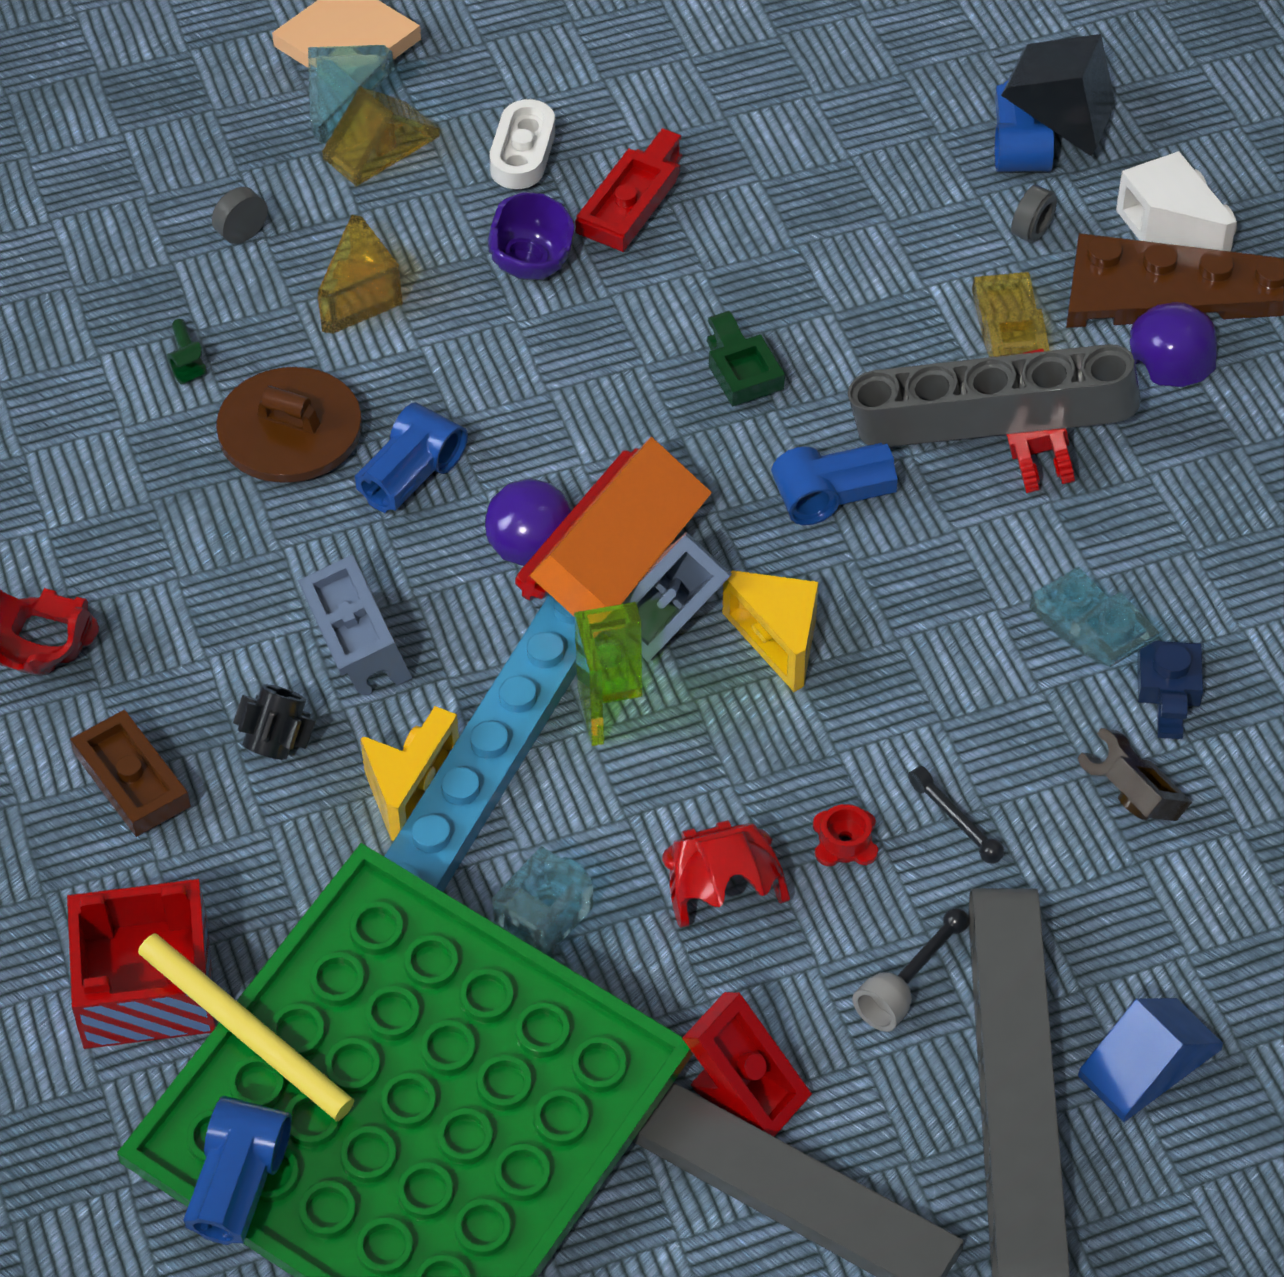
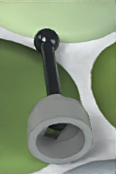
M960 908L948 910L943 917V926L898 975L893 973H877L868 978L853 994V1005L866 1023L884 1032H890L896 1028L910 1009L912 997L908 983L952 934H959L967 929L969 924L967 913Z

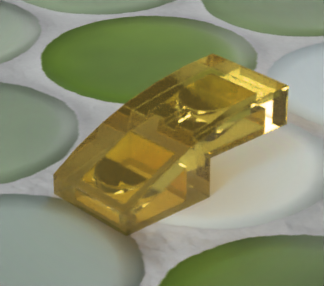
M1029 272L974 277L972 293L982 337L989 357L1022 354L1041 348L1044 351H1050L1042 309H1036Z

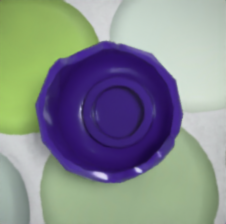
M518 193L505 198L497 206L489 231L488 251L492 255V260L503 272L523 280H544L560 270L566 262L571 250L575 230L574 221L563 204L542 193Z
M1166 303L1150 308L1133 323L1130 330V350L1135 364L1141 361L1145 365L1150 380L1153 383L1161 386L1184 387L1203 381L1216 370V329L1212 320L1204 312L1186 303Z
M532 478L511 482L498 492L488 505L485 516L487 540L503 560L525 566L572 511V508L564 494L549 482Z

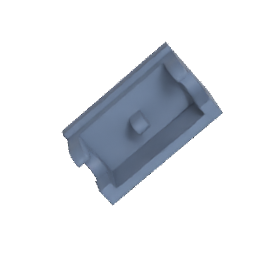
M353 554L298 580L340 674L343 676L348 673L354 687L360 694L370 695L372 693L368 677L377 671H386L389 679L397 686L412 679Z

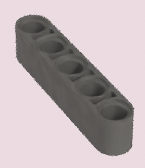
M1111 344L873 370L856 377L848 389V397L859 438L867 445L882 443L888 444L889 447L1116 423L1133 416L1139 409L1141 402L1135 361L1132 353L1125 347Z

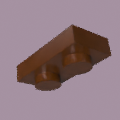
M125 709L70 738L74 755L135 837L191 807L187 790Z

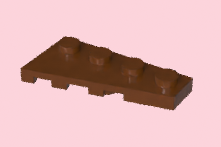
M1079 233L1066 328L1086 327L1087 319L1112 318L1113 325L1133 324L1138 316H1141L1150 308L1173 302L1186 303L1204 313L1218 312L1222 319L1284 316V258Z

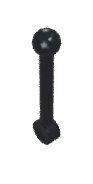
M918 766L908 773V778L913 788L919 793L925 792L979 847V854L983 861L994 864L1002 859L1004 855L1002 843L996 839H988L934 784L931 774L925 767Z

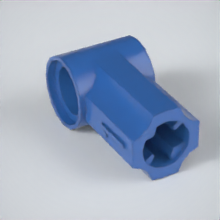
M1008 80L1003 84L997 85L995 94L997 125L994 148L996 172H1051L1054 157L1053 130L1001 96Z
M417 402L410 403L402 410L393 424L390 440L355 475L356 489L363 494L369 505L383 513H386L388 510L396 511L434 470L440 474H445L454 468L465 450L468 438L467 430Z
M878 443L821 456L820 452L815 448L807 446L796 447L780 455L773 463L771 469L789 517L794 523L799 525H814L832 516L841 504L897 492L898 478L894 466V457L888 444Z
M224 1095L220 1097L207 1128L204 1145L206 1159L183 1219L186 1229L196 1232L206 1240L224 1245L244 1243L268 1174L274 1175L277 1172L284 1158L292 1126V1115L290 1113Z

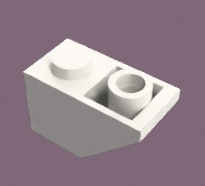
M1179 151L1122 171L1116 211L1140 241L1231 252L1233 238L1237 231V221L1229 206L1220 202L1207 186L1202 173L1197 169H1193Z

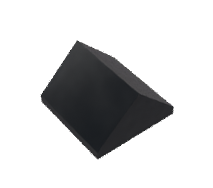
M1101 34L1027 44L1001 96L1090 156L1099 144L1115 105Z

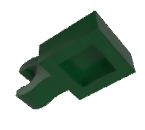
M730 311L708 317V323L714 331L713 335L707 336V342L711 349L709 351L708 366L732 407L784 389L785 373L761 334L745 339Z

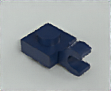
M1140 640L1137 653L1138 703L1157 704V738L1183 739V719H1187L1188 706H1200L1203 694L1202 646L1198 643Z

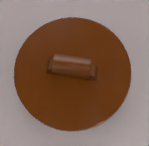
M283 367L256 374L235 387L220 407L216 428L221 450L236 468L257 479L288 483L305 481L321 476L344 462L353 452L359 441L362 419L360 406L354 393L336 377L311 368Z

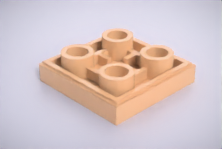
M317 0L272 32L274 47L349 93L420 41L421 31L420 25L379 0Z

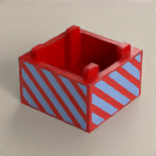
M199 879L67 895L72 1010L83 1049L211 1033L215 1029L216 1019L138 953L144 940L150 935L157 933L212 980L208 919Z

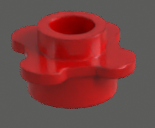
M849 804L837 805L827 811L818 813L813 819V829L819 834V845L815 848L816 860L822 865L829 867L836 865L838 862L849 863L855 861L864 866L873 863L878 857V847L872 842L871 832L876 825L875 817L870 812ZM846 836L850 837L851 840L842 841L839 837Z

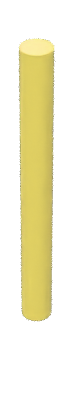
M157 933L150 935L144 940L138 951L140 956L335 1121H339L347 1115L354 1104V1099Z

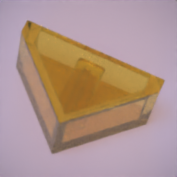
M360 86L322 150L323 159L357 187L438 138L439 128L407 102Z
M351 215L317 292L322 332L334 334L403 304L399 264L361 216Z

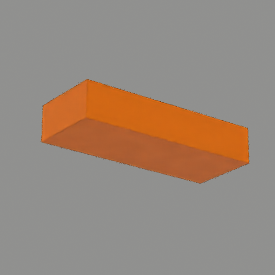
M651 436L630 457L529 576L593 634L616 612L712 492Z

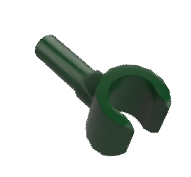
M176 319L172 323V328L179 349L168 353L167 359L176 380L180 384H185L205 375L207 369L200 358L202 356L200 343L191 340L185 321L183 319Z

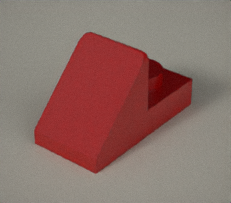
M724 992L682 1037L704 1068L691 1083L694 1091L707 1101L773 1137L776 1136L812 1095L740 993Z

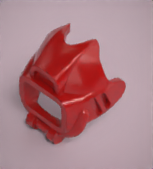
M44 588L40 597L18 599L0 589V665L23 673L43 676L53 671L58 663H69L76 660L83 646L91 645L99 633L97 620L87 610V599L77 596L75 599L57 595L56 591ZM30 616H38L68 624V639L62 646L40 645L20 637L19 634L26 619Z
M729 820L716 823V827L697 832L694 828L682 831V839L675 840L664 851L662 861L666 868L670 870L672 906L680 928L689 926L687 902L690 899L697 898L713 907L722 906L725 899V888L730 877L734 875H741L754 887L758 895L766 896L773 884L777 900L780 904L790 900L782 867L771 847L773 839L765 830L757 828L754 823L731 827Z

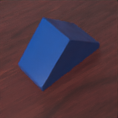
M1136 998L1081 1066L1078 1077L1125 1122L1221 1051L1223 1042L1177 998Z

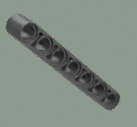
M971 888L969 896V937L992 1277H1069V1257L1038 889Z

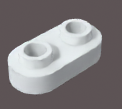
M525 99L513 102L504 109L490 150V173L497 184L509 189H524L535 185L543 177L555 138V115L547 104L538 100Z

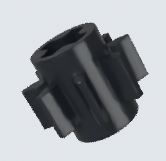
M269 684L261 686L259 695H256V698L242 695L233 721L234 724L239 726L238 731L246 733L242 745L254 753L279 760L287 759L289 751L293 749L294 745L306 749L316 720L310 718L311 714L309 712L303 711L306 698L289 689Z

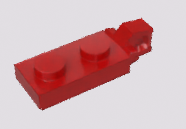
M662 128L645 151L628 148L576 216V234L624 252L676 183V179L680 174V165L678 163L682 158L680 153L681 135Z

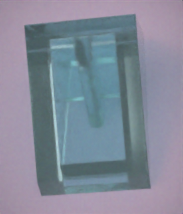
M385 45L308 47L310 122L314 137L322 144L395 69L393 54L390 49Z

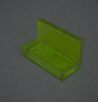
M636 602L574 612L577 689L592 746L604 744V703L642 697L641 618Z

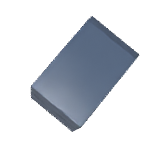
M686 532L664 551L616 612L605 623L649 662L722 586L732 573Z

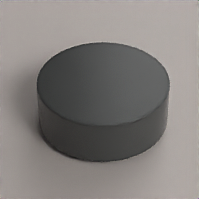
M1036 184L1031 186L1022 197L1015 211L1011 225L1012 234L1029 243L1038 241L1044 235L1053 219L1057 206L1055 193Z
M235 188L227 192L216 204L212 214L213 228L232 244L243 243L255 236L264 225L268 214L267 204L251 188Z

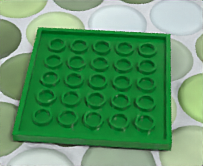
M360 843L237 999L249 1012L354 1099L351 1110L341 1120L335 1121L219 1022L122 1145L117 1155L120 1164L188 1207L206 1159L204 1145L207 1128L220 1097L224 1095L288 1112L292 1115V1126L284 1158L277 1172L274 1175L268 1174L243 1243L293 1277H538L686 1066L693 1052L682 1039V1036Z

